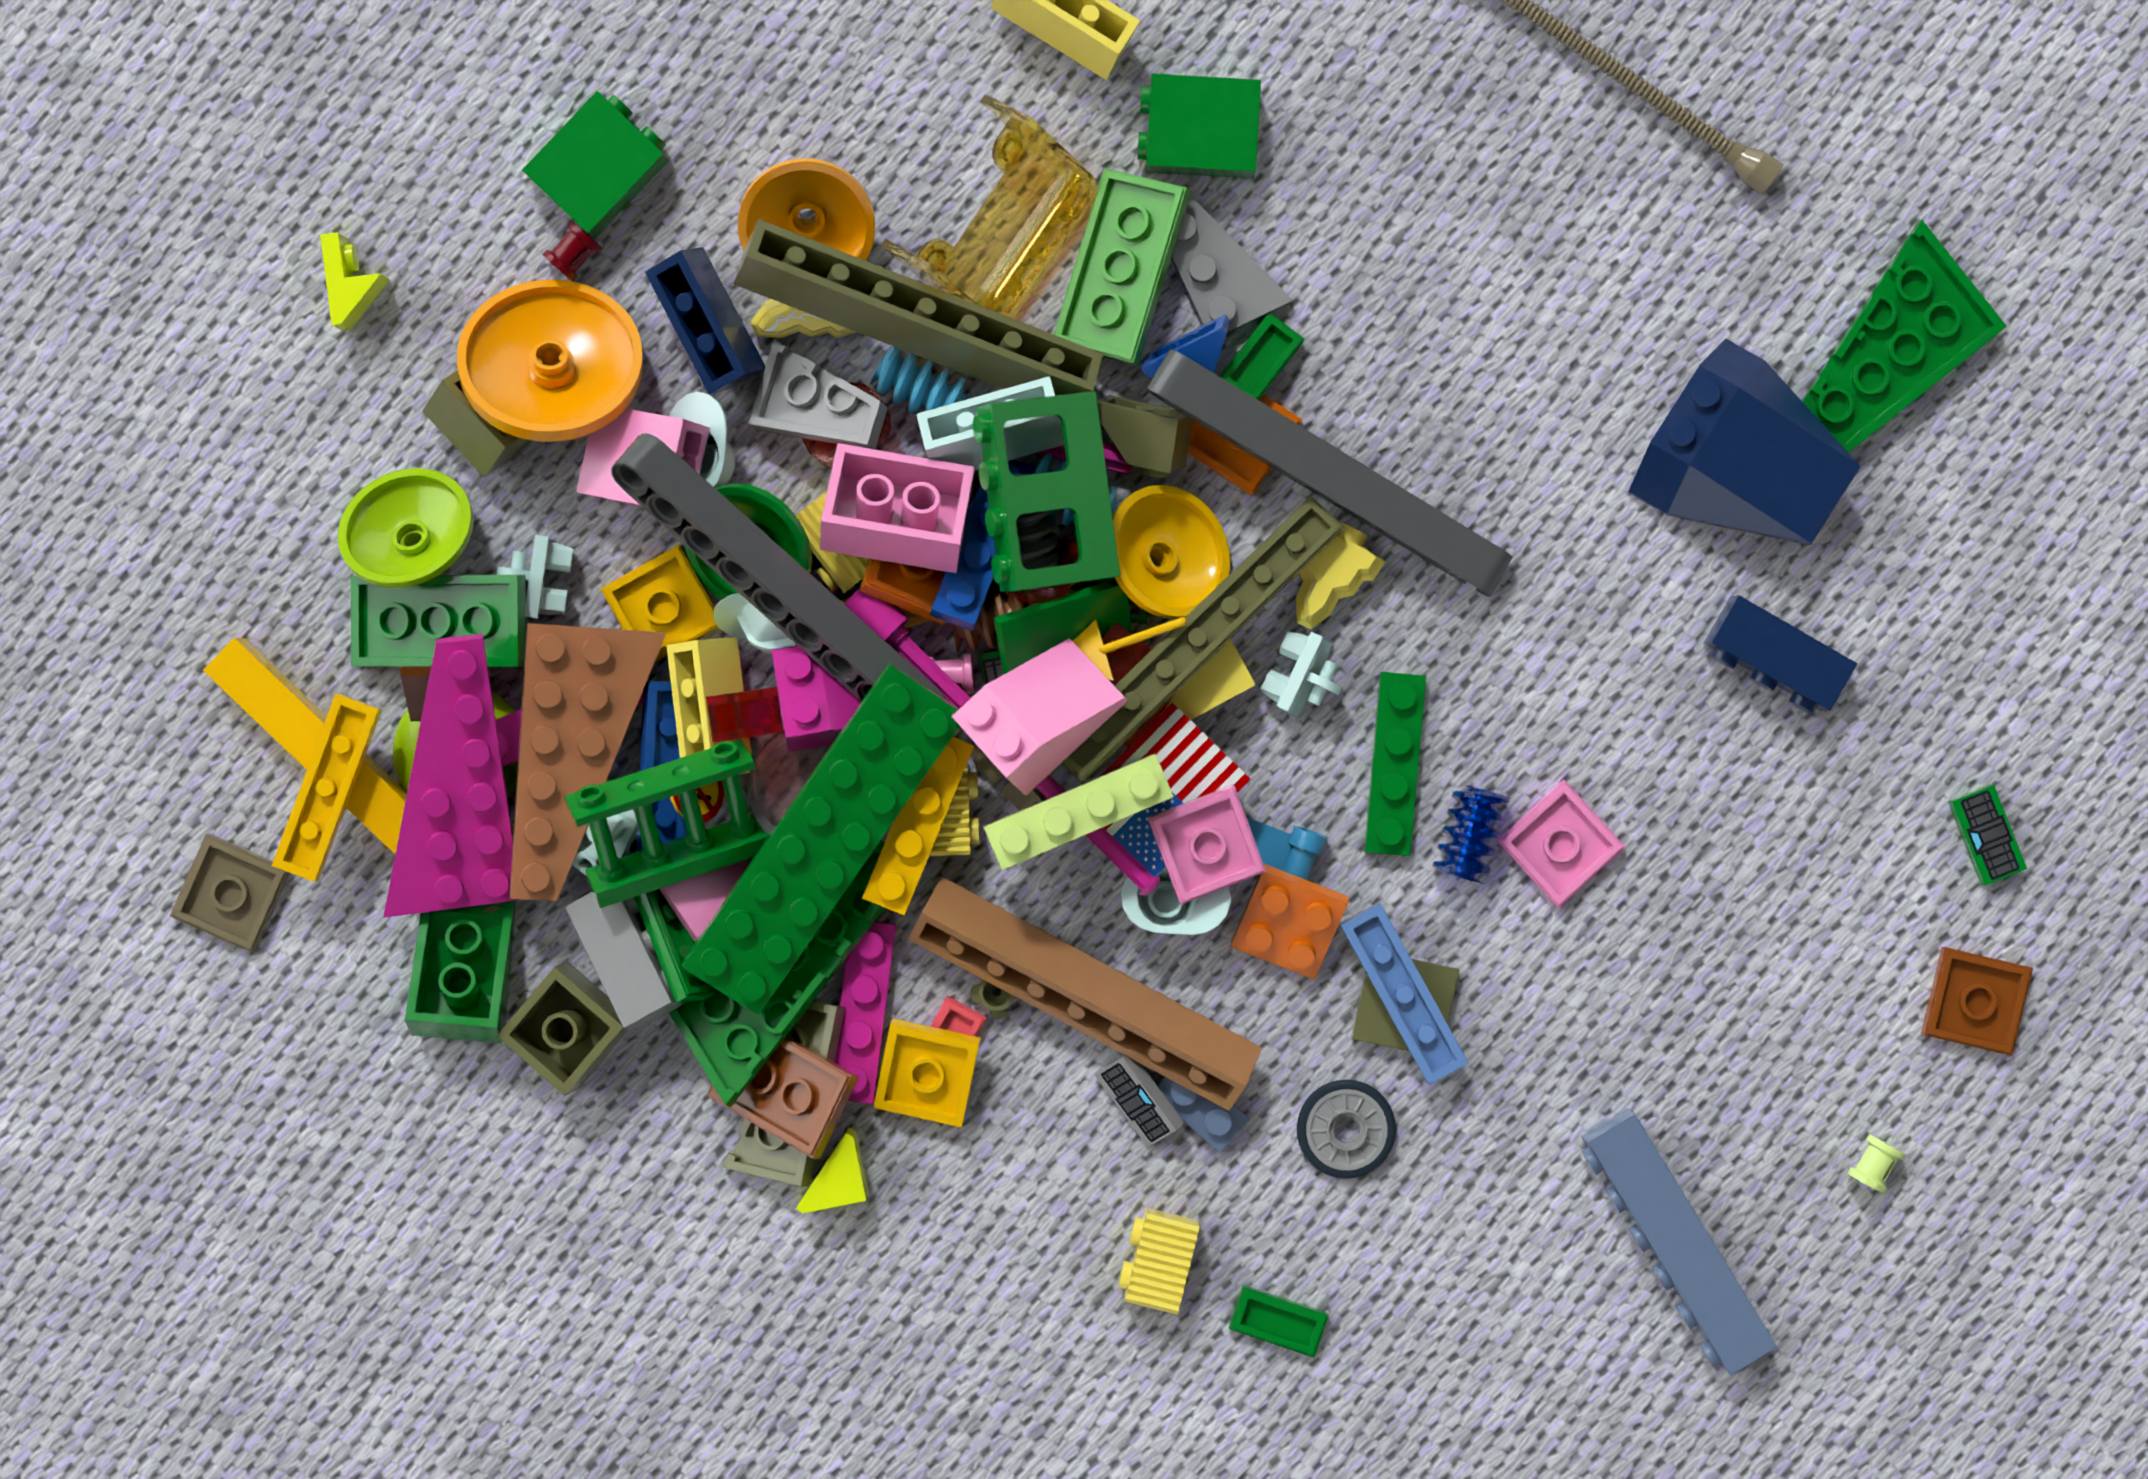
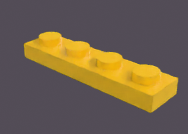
M335 693L271 866L313 882L320 880L383 709L346 695Z
M955 737L951 738L894 820L863 894V899L905 916L975 745Z

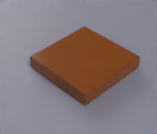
M1942 946L1921 1034L2012 1056L2033 968Z

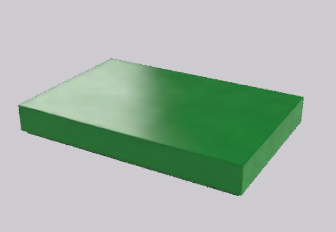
M1116 579L994 617L1003 675L1069 638L1073 641L1094 620H1097L1103 644L1133 635L1128 597ZM1134 644L1107 653L1111 672L1137 664Z

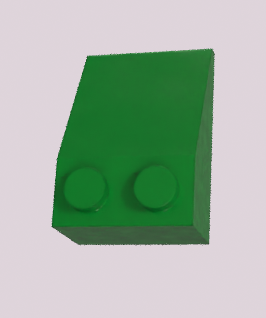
M516 901L421 913L405 1013V1023L411 1036L493 1043L503 1042L497 1035L505 1026L508 1006ZM490 906L504 908L498 909L493 913L483 911Z

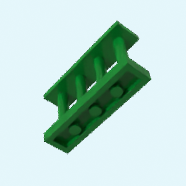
M741 738L734 741L720 742L710 749L599 785H588L581 788L578 792L564 796L576 827L589 824L600 864L585 869L599 908L755 857L771 833L759 812L750 815L748 812L739 774L756 768ZM722 780L731 821L706 829L696 788ZM678 795L688 835L662 844L651 803ZM633 809L644 850L618 858L607 818Z

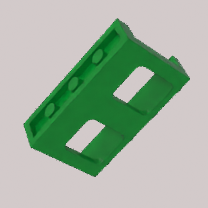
M1096 391L997 402L976 407L977 416L973 419V433L976 442L981 444L983 462L979 466V478L982 488L987 490L989 509L986 511L985 523L988 534L994 540L996 555L992 558V573L996 583L1000 584V591H1019L1120 576ZM1051 415L1057 416L1062 424L1067 461L1066 467L1062 471L1025 476L1012 475L1008 467L1004 437L1005 423L1010 420ZM1064 508L1071 510L1074 515L1079 551L1078 560L1068 565L1032 570L1024 568L1020 556L1016 526L1017 518L1021 514Z

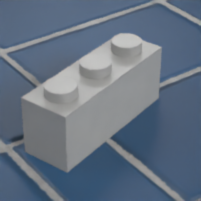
M593 892L565 906L623 1028L638 1030L684 1005V1003H675L634 897L599 908Z

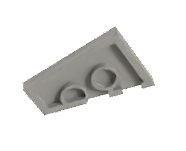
M1194 198L1189 199L1171 260L1202 325L1226 314L1230 321L1228 334L1267 315L1269 312L1271 313L1292 303L1293 300Z
M773 340L748 424L759 431L875 450L888 407L840 377L838 378L822 369L816 363Z

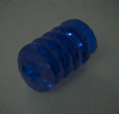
M1465 785L1467 787L1466 790L1453 791L1451 795L1462 804V807L1447 809L1446 813L1457 821V825L1442 827V832L1453 839L1452 843L1437 845V849L1448 858L1443 861H1434L1432 867L1448 875L1484 884L1476 878V874L1490 873L1491 867L1480 859L1481 857L1494 856L1496 854V850L1485 843L1486 839L1500 838L1501 833L1492 827L1490 823L1493 821H1503L1506 818V815L1496 809L1495 805L1510 803L1511 798Z

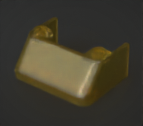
M985 94L980 102L1005 124L992 148L993 161L1004 172L1000 181L954 247L950 243L938 238L926 242L916 256L885 239L881 247L931 287L1014 319L1093 204L1097 193V182L1094 176L1032 117Z

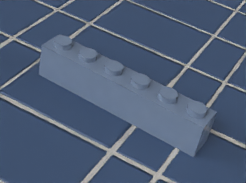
M1627 1108L1581 1136L1588 1147L1581 1151L1582 1155L1595 1175L1602 1171L1611 1184V1187L1605 1190L1607 1196L1619 1214L1627 1210L1635 1223L1634 1226L1629 1228V1232L1642 1252L1650 1248L1657 1259L1658 1264L1652 1267L1654 1273L1666 1291L1674 1287L1682 1302L1677 1304L1676 1308L1689 1329L1697 1326L1701 1331L1705 1341L1700 1343L1699 1346L1713 1368L1721 1364L1730 1375H1733L1777 1348L1774 1340L1635 1113Z

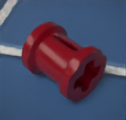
M571 221L568 225L570 231L552 251L546 249L542 255L573 282L577 278L576 271L593 252L599 253L603 248L574 221Z

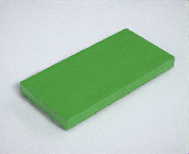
M1104 168L1054 335L1102 353L1104 358L1135 366L1139 365L1191 195V191L1188 188Z

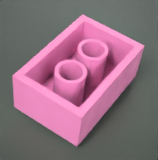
M837 443L821 518L820 550L957 573L971 500L975 467Z

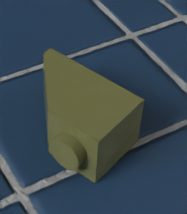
M1108 395L1097 400L1100 423L1127 464L1142 467L1143 474L1156 478H1167L1169 474L1186 467L1193 424L1191 418L1175 409L1114 395Z

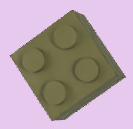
M567 962L555 966L498 1033L497 1037L566 1096L582 1086L629 1029L623 1028L609 997L572 964Z

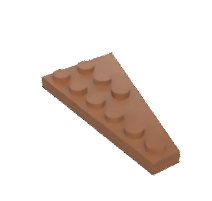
M527 623L510 899L558 900L588 826L587 824L576 827L564 796L578 792L585 786L599 785L606 782L665 638V632Z

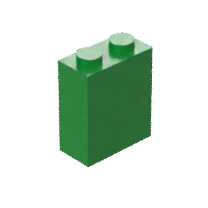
M1151 73L1150 87L1141 86L1140 114L1149 115L1148 132H1139L1137 160H1146L1145 172L1254 179L1257 161L1261 80Z
M598 91L585 102L522 169L532 181L594 240L669 162L664 153L661 152L666 144L648 126H645L640 132L628 120L633 115V112L614 94L607 100Z

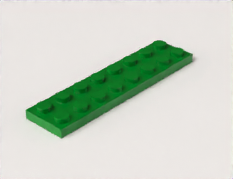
M889 662L682 961L681 967L759 1016L960 727L952 718L959 708Z

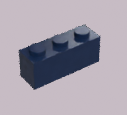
M703 247L680 250L645 271L708 394L729 390L765 370L766 366Z
M1740 595L1730 596L1703 643L1713 649L1710 657L1731 669H1734L1738 663L1753 672L1749 678L1751 681L1772 692L1778 686L1792 694L1789 699L1792 705L1809 714H1813L1816 709L1819 711H1831L1858 664Z

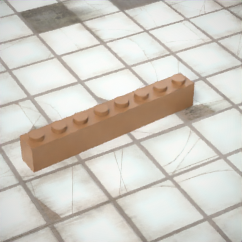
M942 876L908 938L910 941L1228 1111L1247 1086L1262 1050L1260 1046L1248 1041L1243 1036L1233 1033L1207 1019L1202 1014L1190 1010L1166 997L1164 994L1147 987L1123 972L1106 965L1084 951L1063 942L1043 929L1035 927L1007 912L1002 907L992 904Z

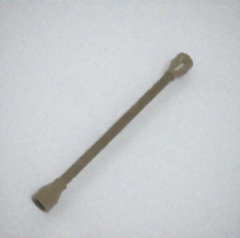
M1503 0V3H1508L1509 7L1513 6V10L1517 9V13L1522 12L1523 17L1527 16V20L1532 19V23L1536 22L1537 27L1541 26L1542 30L1546 29V33L1550 32V36H1555L1556 40L1560 39V43L1565 42L1564 45L1566 47L1570 46V50L1574 49L1575 53L1579 52L1580 57L1584 56L1585 60L1589 59L1588 62H1593V66L1596 67L1598 65L1599 70L1603 69V73H1608L1607 75L1609 77L1612 76L1613 80L1617 79V83L1622 82V86H1627V90L1632 89L1631 92H1636L1637 97L1641 96L1642 100L1646 99V103L1650 102V106H1655L1656 110L1660 109V113L1665 112L1664 115L1666 117L1669 116L1670 120L1674 119V123L1679 122V126H1684V130L1689 129L1688 132H1693L1694 137L1698 136V139H1703L1702 142L1707 143V146H1712L1713 150L1717 149V153L1722 152L1723 160L1732 165L1741 180L1762 195L1769 188L1783 168L1784 164L1767 152L1746 147L1737 140L1735 142L1733 140L1730 141L1729 137L1725 138L1724 134L1720 135L1719 130L1715 131L1714 127L1710 128L1711 125H1706L1704 120L1701 122V118H1696V114H1691L1692 112L1690 110L1687 111L1686 107L1682 108V104L1677 105V101H1672V97L1667 98V94L1663 95L1662 90L1658 91L1657 87L1653 88L1654 85H1649V81L1646 80L1644 82V78H1639V74L1634 75L1635 72L1633 70L1629 71V67L1625 68L1624 64L1620 65L1619 60L1615 61L1614 57L1610 58V54L1606 55V51H1601L1600 47L1596 48V44H1591L1590 40L1586 41L1587 38H1582V34L1577 35L1576 30L1572 31V27L1567 28V24L1563 25L1562 20L1558 21L1557 17L1553 18V14L1549 15V11H1544L1543 7L1539 8V4H1534L1533 0Z

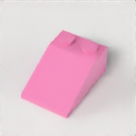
M1069 638L986 684L952 718L1002 774L1026 796L1128 700Z

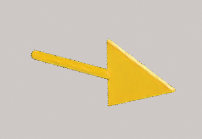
M1181 617L1107 644H1103L1097 620H1094L1073 642L1109 681H1114L1107 653L1183 627L1187 624V620Z

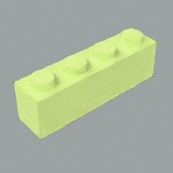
M1152 754L987 824L983 828L1000 868L1004 870L1174 796L1156 754Z

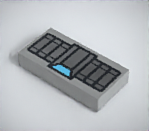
M1123 1054L1105 1065L1095 1074V1077L1148 1147L1177 1131L1185 1123L1144 1067L1137 1061Z

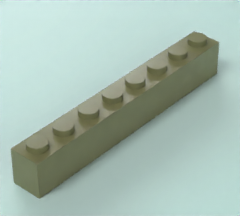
M758 219L745 246L733 283L749 291L1003 389L1050 376L1055 396L1094 391L1103 356L1102 353L761 219Z

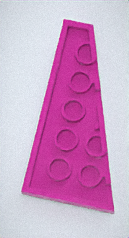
M483 633L436 639L383 918L521 900L510 899L509 897L513 831Z

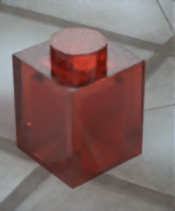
M777 687L706 697L712 742L784 732Z

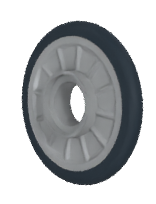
M1337 1080L1319 1087L1307 1098L1297 1120V1138L1306 1159L1322 1173L1336 1178H1357L1374 1171L1388 1157L1395 1141V1117L1388 1101L1372 1086L1356 1080ZM1342 1117H1352L1358 1122L1359 1133L1351 1141H1341L1334 1135V1125Z

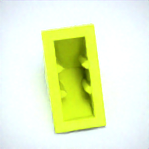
M850 1127L848 1128L796 1207L797 1210L804 1214L867 1201L869 1190L858 1136L855 1130Z

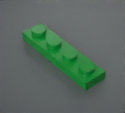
M1380 672L1364 852L1410 856L1426 684L1425 675Z

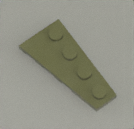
M813 1001L787 1036L834 1062L845 1007ZM744 1119L738 1131L741 1136L733 1153H728L722 1168L797 1186L809 1187L815 1159Z

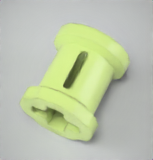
M1869 1134L1866 1139L1869 1143L1856 1168L1850 1167L1848 1174L1884 1194L1887 1189L1884 1184L1897 1160H1903L1906 1154Z

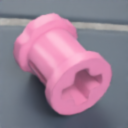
M964 653L963 658L935 660L933 657H930L962 690H966L968 694L975 693L971 653Z

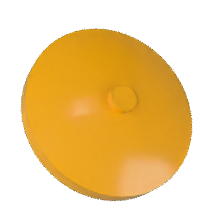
M555 279L537 280L518 284L497 293L472 314L465 324L458 342L457 367L460 384L468 402L485 421L512 436L532 441L555 442L572 440L596 432L623 413L635 397L640 386L643 373V353L640 335L632 318L610 296L578 282Z

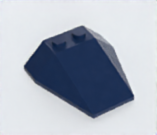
M1725 338L1699 365L1656 432L1628 492L1667 516L1812 545L1858 473L1860 465L1765 360Z

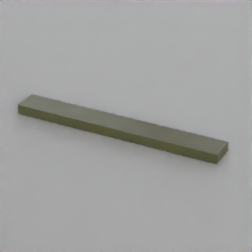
M1310 496L1185 617L1187 620L1185 626L1172 630L1115 685L1128 701L1061 764L1083 784L1343 531L1344 527Z

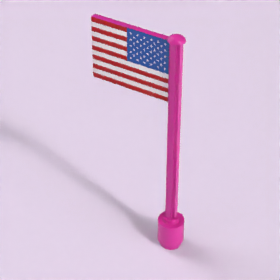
M860 588L846 601L845 606L943 693L947 701L960 709L971 699L907 636L909 630L904 625L909 618L897 606L860 592ZM1173 703L1144 730L1102 775L1149 755L1156 754L1174 797L1085 835L1142 890L1139 893L1142 896L1149 895L1157 889L1160 882L1158 874L1165 868L1147 817L1230 785H1234L1238 793L1251 780ZM1050 775L1036 786L1047 798L1066 791Z

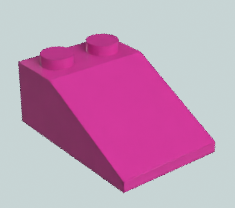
M799 646L771 650L788 751L794 752L832 745L861 701Z

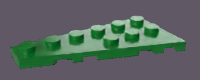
M1920 220L1916 223L1801 401L1849 453L2007 326L1924 221Z
M880 840L759 1016L717 989V993L708 999L684 1002V1005L669 1012L726 1106L730 1108L733 1106L885 909L862 898L884 846L882 840Z

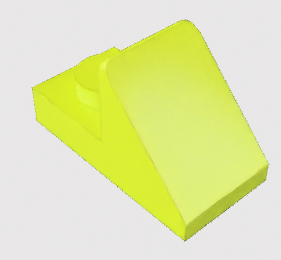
M339 232L320 234L331 324L341 331L351 330L390 279L382 274L353 277V271L359 270V258L355 244H349L348 238Z

